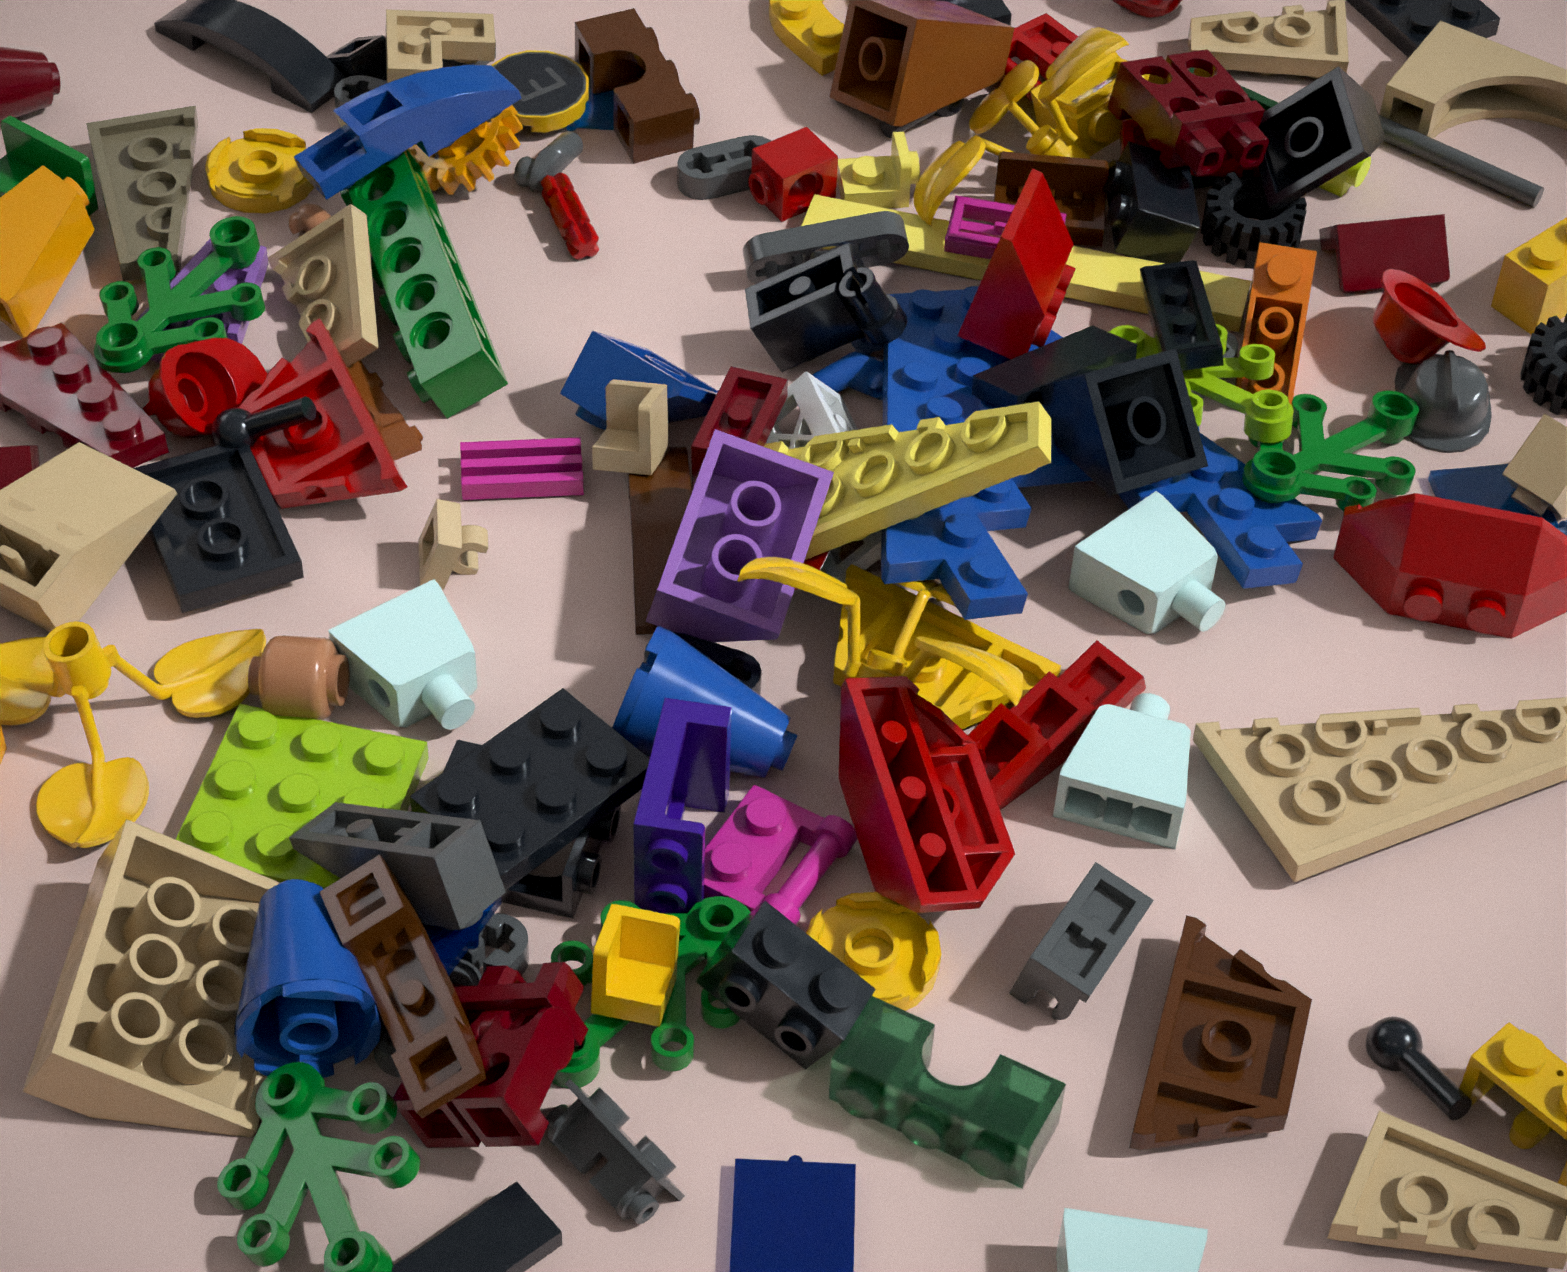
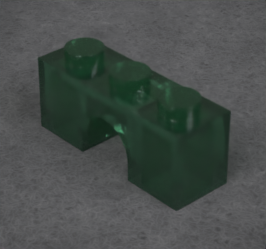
M871 996L846 1039L840 1044L831 1059L829 1099L839 1103L844 1110L853 1116L862 1119L872 1118L904 1133L911 1142L922 1148L938 1149L968 1163L977 1173L986 1178L1005 1180L1023 1189L1059 1124L1066 1084L1001 1054L991 1071L982 1080L964 1086L944 1083L936 1079L927 1070L931 1063L935 1024Z

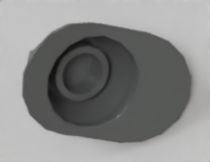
M1447 350L1443 355L1435 354L1422 363L1410 364L1404 362L1397 369L1395 391L1408 395L1419 407L1413 430L1408 435L1411 440L1426 449L1452 453L1463 452L1479 445L1489 433L1492 418L1489 388L1483 372L1475 363L1464 357L1456 356L1452 350Z

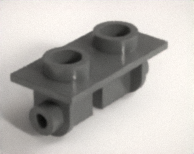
M571 1079L565 1083L578 1099L570 1107L566 1104H561L547 1115L546 1119L549 1122L547 1126L549 1129L548 1140L554 1146H557L584 1175L603 1156L608 1160L589 1182L615 1208L617 1214L623 1220L633 1219L637 1224H643L648 1221L658 1210L659 1203L655 1198L664 1189L668 1190L679 1201L685 1197L667 1177L677 1166L646 1135L637 1144L630 1139L621 1129L630 1117L606 1092L599 1087L589 1096Z

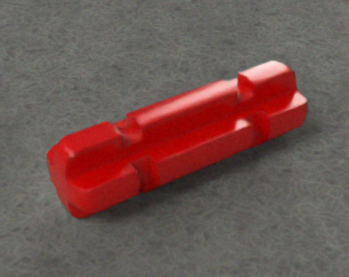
M561 172L555 176L546 175L541 181L543 187L541 195L546 205L550 208L549 212L562 238L567 241L565 245L570 255L578 260H581L586 255L590 257L595 256L599 251L597 245L599 237L593 225L589 223V216L578 194L573 190L574 186L570 178Z

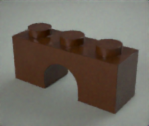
M634 8L575 22V62L582 66L589 77V89L593 96L614 92L613 130L632 163L692 149L694 144V125H698L700 122L699 107L692 93L686 94L681 86L674 62L666 60L659 50L658 39L653 28L645 27Z

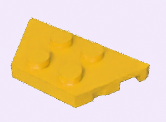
M851 564L846 569L845 584H847V589L856 593L860 598V659L867 660L871 649L891 654L917 595L894 584H884L880 577ZM929 601L926 603L902 658L907 662L905 672L921 650L914 646L916 637L954 642L986 651L1008 661L1023 673L1021 698L1049 671L1057 677L1060 676L1061 665L971 621L964 620V618ZM844 606L841 608L833 683L840 687L845 678H853L843 674L848 660V612ZM943 658L929 659L913 681L920 689L918 695L941 709L962 730L983 721L1000 703L1008 709L1014 706L1006 695L989 682L966 668Z

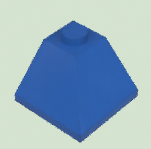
M592 330L560 394L579 405L575 413L576 416L595 427L606 430L605 388L613 379L667 384L668 423L705 417L719 390L647 348Z

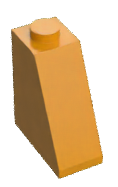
M44 165L0 197V321L22 338L27 337L37 328L95 230L85 208L89 205V199L83 189L72 178L66 177L62 180Z

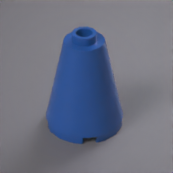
M658 626L645 649L650 652L646 663L642 662L640 668L636 669L612 728L643 754L650 757L665 698L732 707L730 772L766 778L770 766L783 771L798 736L786 730L791 717L675 633Z
M300 879L283 881L266 891L260 899L234 1026L236 1050L241 1058L244 1053L254 1060V1070L264 1076H268L285 1064L304 1062L313 1066L323 1078L335 1075L333 1064L354 1055V1062L357 1065L370 1055L380 1041L381 1017L376 1005L377 1003H375L376 1001L356 957L342 945L321 897L320 891L323 888L315 883Z

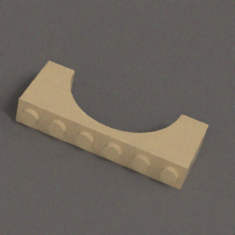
M1440 21L1386 84L1379 115L1430 138H1434L1443 131L1459 124L1492 118L1530 120L1567 131V69Z

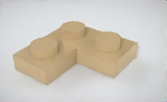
M386 9L387 83L412 74L443 68L442 59L455 60L466 64L478 61H495L496 41L493 14Z

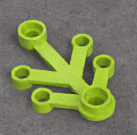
M1216 324L1224 355L1226 353L1228 332L1223 326ZM1122 325L1109 331L1114 335L1137 344L1136 359L1159 353L1155 337L1149 336L1136 326ZM1249 344L1240 349L1239 357L1223 358V366L1182 371L1197 427L1202 423L1203 399L1192 393L1191 390L1245 414L1244 432L1253 440L1264 443H1276L1287 439L1291 435L1294 410L1284 393L1267 389L1252 394L1219 379L1245 377L1250 380H1264L1271 377L1275 361V352L1272 348L1263 344Z

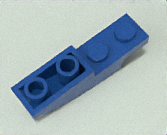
M492 65L443 67L412 74L361 94L334 109L333 112L340 124V128L295 155L294 159L301 174L327 200L338 192L350 188L357 180L386 162L396 159L415 144L430 157L439 150L449 147L458 138L480 124L495 118L504 109L522 98L519 90Z

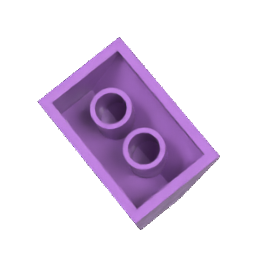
M715 429L646 622L673 632L688 634L714 643L778 639L795 588L766 579H747L738 582L740 571L747 563L761 557H781L804 563L834 472Z

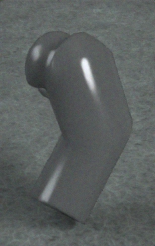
M566 131L538 154L536 160L528 156L519 159L514 171L516 183L522 187H530L532 192L542 191L541 181L546 175L555 176L559 172L562 173L582 153L583 142L581 137L577 133Z

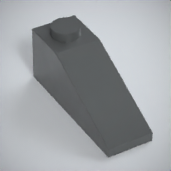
M335 802L289 837L294 850L339 878L346 876L371 859L381 855L401 885L421 923L425 925L443 927L450 931L470 927L481 919L485 909L506 893L480 820Z

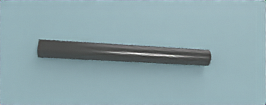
M1379 115L1385 135V142L1529 206L1536 207L1539 203L1544 187Z

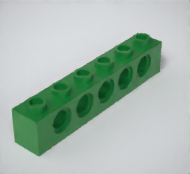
M408 148L396 159L386 162L357 180L350 188L340 191V195L346 206L352 204L367 215L369 247L372 254L370 256L372 277L381 289H385V293L379 296L380 303L390 321L400 329L393 333L394 341L405 360L409 364H413L414 369L407 372L408 379L421 401L427 403L433 400L448 419L508 385V381L421 164Z

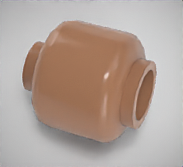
M276 636L269 640L261 657L254 656L251 660L248 673L250 693L258 695L263 710L273 715L325 720L330 717L336 706L344 705L348 696L350 683L348 658L346 655L338 654L336 646L328 638Z

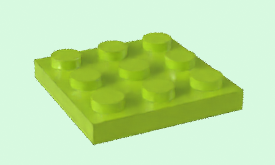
M239 704L176 840L280 883L286 880L300 879L315 883L325 889L341 878L294 850L289 837L335 802L408 811L410 796L415 793L429 759L427 742L313 718L273 715L264 711L263 708Z

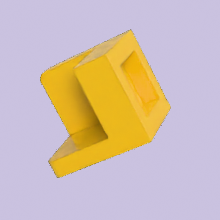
M611 903L593 953L592 1014L660 1027L676 982L680 919L678 917Z

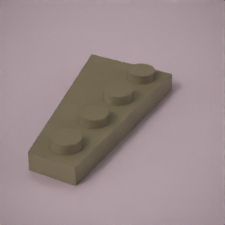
M196 106L86 123L123 281L142 278L137 259L142 252L155 247L169 250L176 272H180L198 129Z

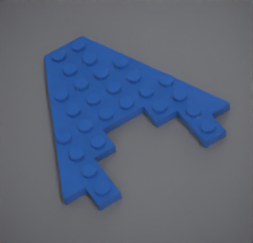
M970 286L960 290L931 291L921 289L913 293L890 294L896 298L907 316V326L897 339L883 345V426L892 424L898 432L917 430L916 428L920 420L940 417L945 425L965 422L974 411L998 408L972 395L973 375L1011 359L957 336L979 286ZM1051 330L1044 345L1063 337ZM1031 344V347L1028 352L1035 350L1039 347ZM1051 431V463L1039 467L1029 474L1019 475L983 489L971 497L961 498L925 512L915 519L905 520L882 529L881 579L884 584L939 579L964 620L1022 614L1028 593L988 531L1026 528L1031 506L1019 490L1020 487L1093 480L1056 447ZM1200 432L1208 463L1207 467L1118 494L1127 508L1130 509L1157 491L1178 512H1188L1243 589L1296 583L1303 563L1287 542L1316 539L1322 523V519L1317 513L1295 498L1280 503H1267L1256 498L1242 481V474L1246 464Z

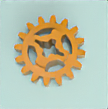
M514 106L507 107L498 116L492 118L491 122L485 121L458 138L449 147L436 152L440 155L438 160L435 159L436 153L428 157L416 144L409 148L421 164L432 191H436L442 186L448 195H453L459 184L463 183L470 192L475 189L476 179L483 176L489 182L494 180L492 169L496 165L508 167L511 162L505 153L507 150H515L520 147V142L514 134L523 130L522 124L516 117L518 112Z

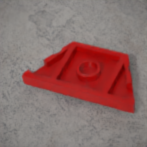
M317 319L305 330L311 340L290 363L288 360L281 358L269 371L263 385L256 391L251 392L238 407L253 414L305 396L309 397L315 404L316 417L314 420L261 436L250 447L270 493L281 509L395 493L407 488L329 331L321 319Z

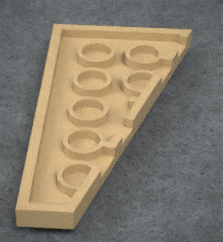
M1567 697L1519 700L1515 709L1480 711L1477 703L1453 705L1451 713L1421 715L1419 708L1320 714L1316 723L1280 725L1278 717L1253 719L1252 727L1221 729L1219 721L1196 723L1192 740L1291 879L1297 882L1567 780Z

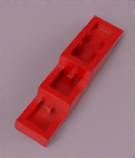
M1096 640L1059 677L1049 671L1020 699L1016 707L1013 706L1009 710L1000 703L968 734L977 745L999 809L1001 810L1067 760L1099 706L1110 704L1126 708L1137 695L1146 689L1144 676Z

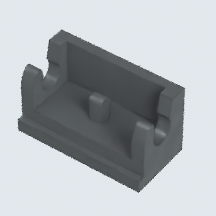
M1095 862L1030 956L1009 994L1026 1004L1036 996L1039 990L1047 991L1058 1002L1053 1009L1052 1017L1056 1020L1068 1018L1079 1000L1087 1002L1154 900Z

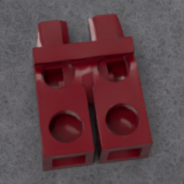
M1208 49L1167 55L1166 60L1159 56L1120 63L1107 108L1118 120L1132 118L1143 129L1145 139L1150 147L1156 151H1161L1159 160L1167 169L1188 166L1196 176L1213 174L1221 167L1224 159L1234 158L1242 168L1255 167L1262 163L1269 144L1268 138L1259 129L1265 109L1256 100H1250L1247 93ZM1187 68H1195V69H1194V72L1191 73ZM1150 74L1148 81L1142 75Z
M565 962L543 963L535 981L526 983L519 971L507 965L487 966L477 986L454 987L474 1034L482 1058L486 1079L424 1118L416 1113L403 1082H401L393 1096L397 1103L398 1111L427 1148L479 1147L481 1141L485 1147L539 1146L549 1124L539 1109L557 1071L566 1068L572 1058L574 1046H581L589 1030L575 1011V1007L584 991V986L571 967Z

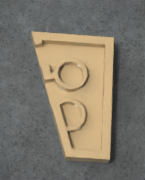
M1345 0L1328 1L1326 10L1304 12L1302 5L1284 6L1282 15L1262 18L1251 11L1191 18L1188 33V52L1208 49L1226 70L1249 71L1262 75L1287 74L1318 79L1338 66L1347 73L1349 56Z
M350 204L268 257L272 270L280 274L285 283L282 290L286 299L296 306L301 316L299 326L307 342L311 339L305 330L312 322L320 318L329 331L347 368L378 349L367 215Z
M1379 1110L1333 1219L1327 1239L1563 1270L1567 1261V1187Z

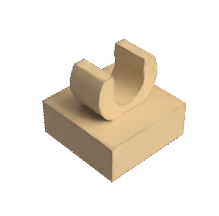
M436 499L418 540L420 585L435 579L441 589L444 590L452 571L462 575H476L479 570L478 552L487 553L488 531L478 525L461 526L460 503Z

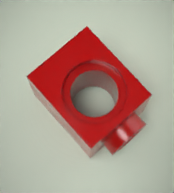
M807 126L753 148L751 174L748 179L751 194L760 205H765L781 222L807 212L814 194L836 198L838 156Z

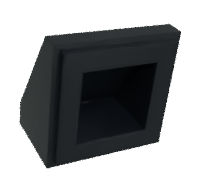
M384 35L358 37L326 56L346 78L363 75L387 81L386 36Z

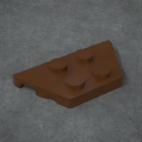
M1186 915L1129 1146L1131 1149L1142 1151L1284 1130L1288 1117L1312 999L1287 981L1278 980L1270 976L1264 969L1263 964L1240 949L1233 956L1205 936L1207 925L1196 917Z

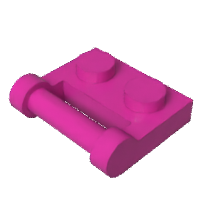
M753 785L705 848L704 899L714 896L733 898L744 904L750 912L766 901L796 925L801 917L800 907L835 859L845 857L856 843L858 838L855 829L842 817L836 815L821 817L761 787ZM800 842L811 847L777 893H770L767 896L762 894Z

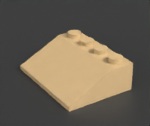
M126 819L97 861L22 1092L91 1118L251 1138L256 1133L260 1120L255 1109L256 1094L267 1076L254 1070V1060L245 1053L241 1058L237 1052L234 1026L259 902L266 891L280 882Z

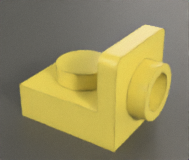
M904 131L892 133L891 156H862L859 158L838 159L837 183L841 200L887 209L909 207L911 184H917L920 178V165L917 151H909Z

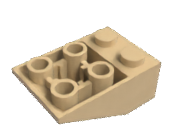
M80 442L0 490V606L49 632L61 624L74 621L79 622L171 503L177 492L174 488Z

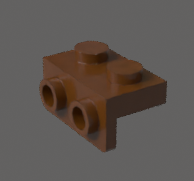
M1005 151L999 153L994 202L1015 205L1033 168L1044 174L1060 213L1066 214L1065 225L1075 246L1102 247L1106 192H1103L1102 188L1108 180V161Z

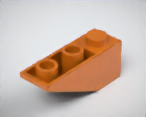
M1259 242L1253 268L1241 348L1249 344H1263L1272 348L1275 352L1274 371L1271 377L1264 380H1250L1245 377L1236 378L1235 386L1252 394L1267 389L1277 390L1284 393L1288 397L1289 403H1292L1317 251Z

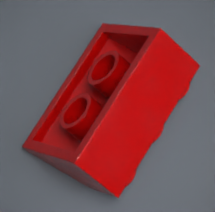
M1032 168L957 335L1009 359L1027 353L1031 344L1037 347L1044 346L1076 268L1066 264L1074 244L1042 172Z

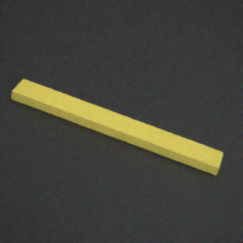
M816 194L812 198L801 225L805 226L879 211H890L897 213L903 218L909 243L907 253L893 263L982 280L991 260L944 252L945 237L949 225L947 220L933 218L932 226H929L917 214ZM837 246L823 247L822 249L830 250ZM1073 246L1066 264L1076 268L1066 290L1065 298L1148 314L1141 288L1140 268L1164 263ZM1200 271L1215 324L1223 326L1226 330L1239 332L1251 281Z

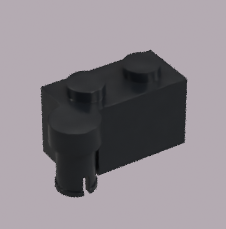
M850 243L745 289L750 329L781 372L811 361L818 356L864 337L873 345L890 343L903 333L907 326V316L896 298L890 294H885L875 279L876 277L872 270L865 267Z

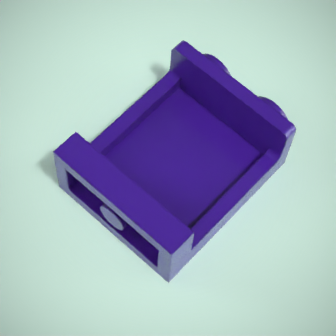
M671 698L664 699L633 824L634 904L640 909L663 914L688 913L697 902H702L704 899L705 826L699 822L683 820L686 807L725 813L730 785L732 707Z

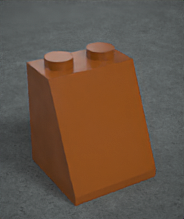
M849 0L829 97L890 125L904 126L1002 81L1015 27L946 1Z

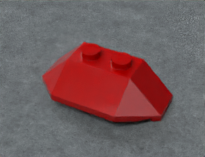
M1418 493L1379 500L1365 507L1354 505L1344 509L1333 559L1387 614L1512 639L1567 612V535L1542 517Z
M906 676L845 678L841 686L838 780L875 892L916 913L979 909L1011 862L1015 851L976 743L941 709L919 696L918 692L920 689Z

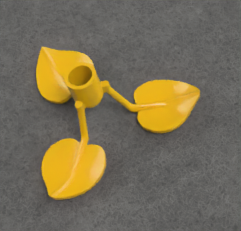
M1101 27L1091 28L1078 36L1052 62L1046 71V78L1048 80L1040 87L1038 99L1043 104H1046L1057 128L1053 129L1049 124L1039 128L1017 104L1034 87L1038 80L1039 69L1030 60L1023 61L1015 66L1001 81L1000 87L993 89L980 102L969 120V128L975 134H982L995 126L1010 111L1032 134L1026 144V149L1030 154L1091 159L1075 143L1078 136L1069 128L1055 98L1097 63L1120 48L1128 46L1129 43L1122 36ZM977 135L971 137L966 143L962 141L953 143L926 168L916 184L913 198L918 215L926 224L932 226V220L940 204L978 163L984 151L996 156L1003 151H1013Z
M781 557L756 558L747 563L740 571L738 582L747 579L772 580L842 604L848 612V660L843 672L847 676L853 678L906 676L913 682L929 659L943 658L966 668L989 682L1006 695L1015 707L1020 701L1023 673L1020 669L996 655L954 642H943L927 637H916L914 646L921 650L904 672L907 662L902 658L927 601L934 597L937 602L944 601L955 606L951 596L947 593L939 579L896 583L918 591V594L891 654L871 649L866 660L860 659V598L856 593L847 589V584L814 567Z
M74 621L61 624L49 632L46 637L21 638L0 643L1 725H20L32 722L45 713L51 702V697H62L66 693L73 696L92 756V764L76 763L63 767L42 785L38 793L36 808L38 818L47 833L71 848L97 846L112 840L126 819L135 822L147 804L149 781L144 768L138 760L130 757L105 762L104 750L89 704L90 699L98 697L106 690L112 666L155 699L165 700L172 697L175 709L180 714L193 718L211 717L233 709L249 695L248 673L251 660L254 656L261 657L266 646V636L263 629L238 630L215 634L183 643L171 649L162 656L154 667V676L158 684L120 657L115 645H107L102 648L93 628L84 622Z

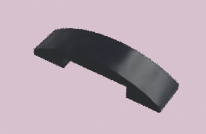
M187 0L154 23L156 32L192 51H195L207 42L269 74L272 93L311 113L333 98L336 84L346 78L319 49L294 29L268 13L237 0Z

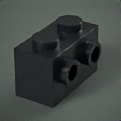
M1128 141L1118 161L1112 160L1109 163L1108 180L1102 188L1103 192L1107 193L1109 207L1107 224L1112 228L1115 251L1125 256L1164 264L1181 262L1201 228L1190 168L1183 166L1167 169L1159 160L1161 151Z
M766 901L762 902L727 933L695 981L805 1070L846 1039L876 990Z

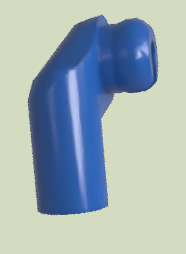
M858 351L850 352L812 374L837 393L849 387L878 400H883V360Z

